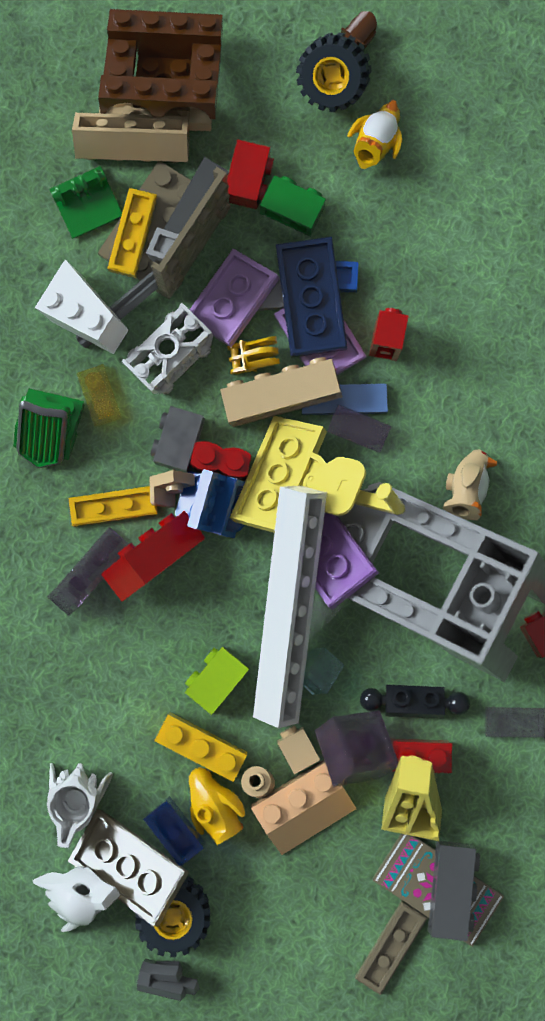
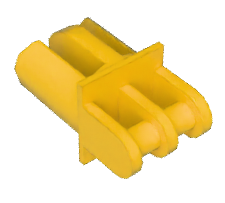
M271 336L249 342L240 340V342L234 343L232 347L227 345V350L231 352L229 362H232L233 367L230 370V374L257 372L258 368L280 364L279 358H269L279 354L278 348L269 346L277 344V337Z

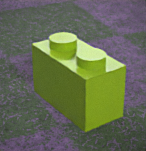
M214 647L204 659L207 666L203 671L199 673L195 670L185 682L189 688L184 693L211 715L250 669L224 647H221L219 651Z

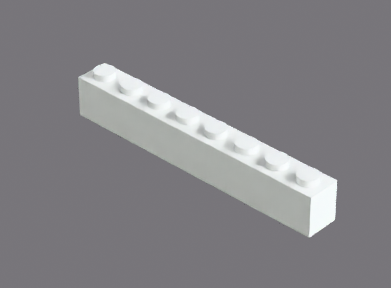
M282 486L279 491L253 717L277 728L299 723L327 492L304 486Z

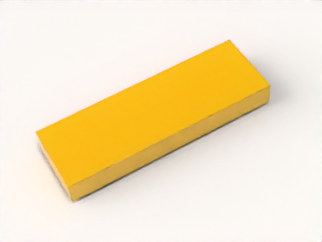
M129 188L107 267L109 272L136 278L156 206L157 194Z
M150 486L68 498L73 527L158 515L157 506L150 503Z

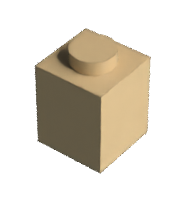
M294 725L280 733L282 738L277 740V743L294 774L320 761L303 727L297 729Z

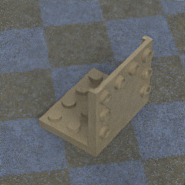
M158 161L139 189L157 194L158 198L135 279L141 281L153 271L158 286L156 292L169 300L182 284L185 275L221 220L225 218L230 210L227 173L217 166L213 171L214 182L160 264L155 261L152 262L146 254L156 228H165L191 180ZM120 220L98 251V255L108 262Z

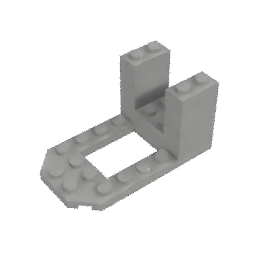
M376 482L369 485L363 491L376 494V490L383 483ZM393 487L392 490L405 506L403 514L396 515L354 504L350 512L338 516L372 563L394 522L468 556L441 610L376 578H372L349 596L348 599L430 639L453 657L503 682L506 681L518 657L504 644L527 596L545 604V561L538 552Z

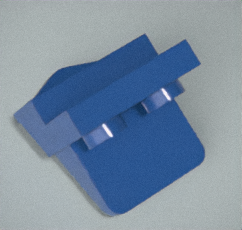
M203 469L202 474L189 471L188 473H192L195 476V485L183 488L175 515L178 516L185 511L189 517L188 527L235 539L236 533L245 525L234 522L230 516L245 481Z

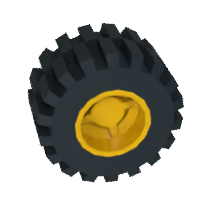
M332 32L324 37L320 36L305 49L306 51L299 59L301 62L297 66L296 73H299L300 76L296 79L297 85L303 86V89L300 91L303 97L308 95L311 98L308 101L309 104L312 106L314 103L319 104V110L324 111L326 108H329V112H336L338 108H341V111L347 109L349 105H353L358 101L369 84V74L372 72V66L368 65L370 60L369 54H364L363 49L365 47L363 44L357 45L354 42L356 38L351 35L349 38L344 37L345 33L339 32L337 35H333Z
M188 876L159 926L151 925L136 913L135 926L136 930H139L140 940L147 942V948L150 951L156 948L158 950L157 955L164 957V953L169 952L170 958L177 957V952L181 951L183 956L189 954V948L193 947L196 949L199 947L200 940L205 939L207 928L210 927L209 899L207 894L203 893L202 886L194 884V879Z

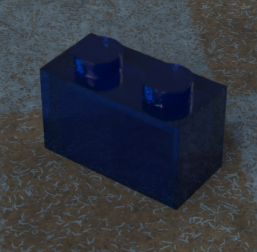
M170 796L144 817L143 820L178 865L183 866L204 849L206 842Z

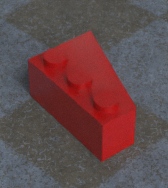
M185 511L176 517L173 513L165 517L158 523L161 528L156 532L153 528H150L138 538L141 543L136 547L132 542L117 553L120 559L101 573L102 577L122 602L205 539L200 530L187 526L189 517Z

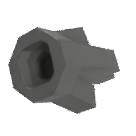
M145 959L142 962L137 981V991L181 1001L186 994L195 995L199 991L200 986L198 979L182 976L183 967L180 961Z

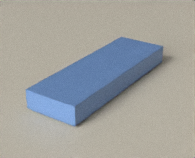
M387 384L340 385L342 398L302 408V415L387 413Z

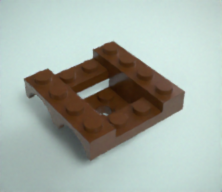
M110 9L104 74L101 75L98 95L100 113L106 114L107 110L116 104L132 103L134 108L147 109L152 116L164 117L168 110L190 111V107H194L205 112L210 119H216L223 38V15ZM138 51L136 77H134L136 54Z

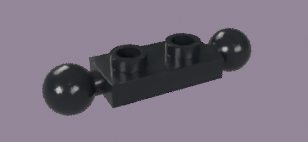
M386 685L385 694H381L380 691L374 688L364 690L360 695V704L365 710L371 712L378 710L381 706H385V716L444 719L445 709H449L455 715L465 714L470 708V699L462 692H454L449 697H445V687Z

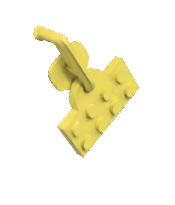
M273 416L230 518L236 523L275 533L279 491L282 486H304L327 492L325 513L336 516L347 514L351 511L354 504L396 515L403 514L405 506L388 483L380 485L376 490V494L360 490L366 477V469L361 462L345 457H337L326 463L318 455L327 433L323 426Z

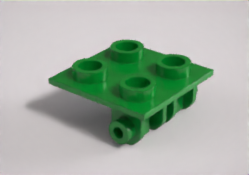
M101 166L50 188L53 199L72 239L117 220L122 216V211Z

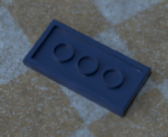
M332 237L277 244L276 252L291 358L347 350Z

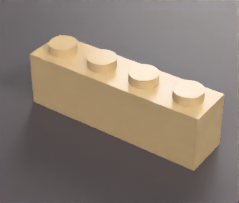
M75 113L72 135L75 158L188 162L190 146L189 116L164 115V117L136 114Z
M320 357L309 362L310 365L300 368L298 365H291L283 368L282 373L274 375L262 373L256 375L253 381L244 383L243 380H237L228 383L227 388L220 389L228 423L232 427L342 398L333 360Z

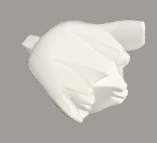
M50 763V789L47 797V809L57 828L58 846L70 848L74 834L81 831L91 821L111 781L113 773L109 772L97 788L96 775L92 773L88 779L82 763H78L70 775L69 770L61 771L58 778L56 777L54 764Z
M77 866L65 874L51 872L33 880V884L48 889L45 894L51 900L48 903L49 907L56 911L60 918L68 922L61 929L62 932L71 931L80 925H89L99 912L106 910L120 896L116 887L103 882L89 867L82 868Z

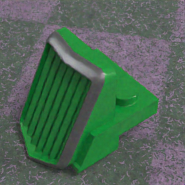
M29 388L26 396L21 398L19 415L15 424L13 447L17 448L18 454L36 468L57 465L63 459L69 460L76 441L77 428L84 410V401Z

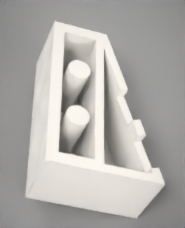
M64 260L35 306L51 322L112 354L115 353L128 332V328L106 305L85 278L66 260Z

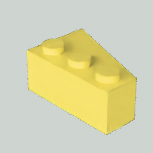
M401 756L385 796L381 830L439 841L442 807L432 762L422 760L417 756Z

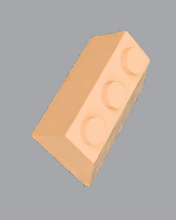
M327 758L276 788L267 797L261 798L251 805V809L265 833L281 855L357 809Z

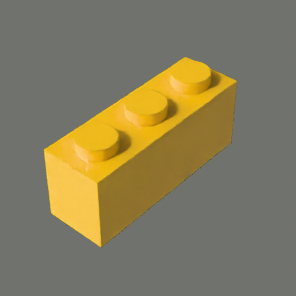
M171 712L167 715L154 740L234 782L248 753Z

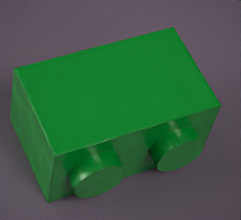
M274 175L260 204V214L311 237L325 208L326 198L322 197L323 195L315 189L307 188L306 190L297 186V183L291 178L285 176L279 178Z

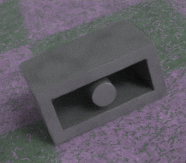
M170 406L169 412H164L160 420L159 428L163 429L160 440L155 439L150 455L154 456V463L188 473L191 466L190 461L194 443L199 441L205 422L204 416Z

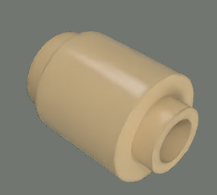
M254 766L244 772L241 785L248 795L261 799L273 792L275 780L269 771L262 767ZM259 776L261 779L260 785L253 787L254 779Z

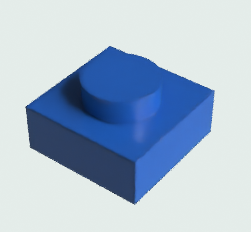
M335 261L339 291L357 293L359 262Z

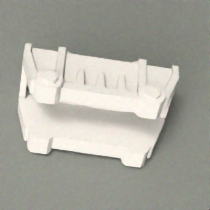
M181 303L175 312L173 311L166 315L164 323L139 347L136 346L129 351L127 359H123L122 363L153 394H169L173 390V383L199 358L207 357L210 354L213 334ZM184 320V326L180 330L176 328ZM200 327L204 330L193 342H183L186 339L184 335L186 332L195 331ZM163 340L174 342L175 350L171 354L165 355L159 351V344ZM148 355V358L150 360H148L145 364L141 363ZM163 361L162 372L149 384L146 381L150 374L149 369L154 364L158 366Z

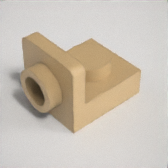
M172 470L150 476L151 505L167 508L175 507V494L182 493L183 488L195 485L194 474Z

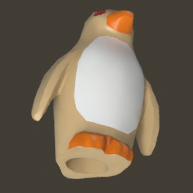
M480 449L473 450L460 462L455 473H449L447 476L446 490L452 491L453 497L444 503L443 509L462 519H480L482 515L481 504L486 497L490 481L486 469L497 466V461L490 458Z

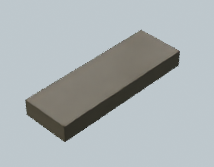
M401 900L356 974L355 979L381 995L426 922L427 917Z

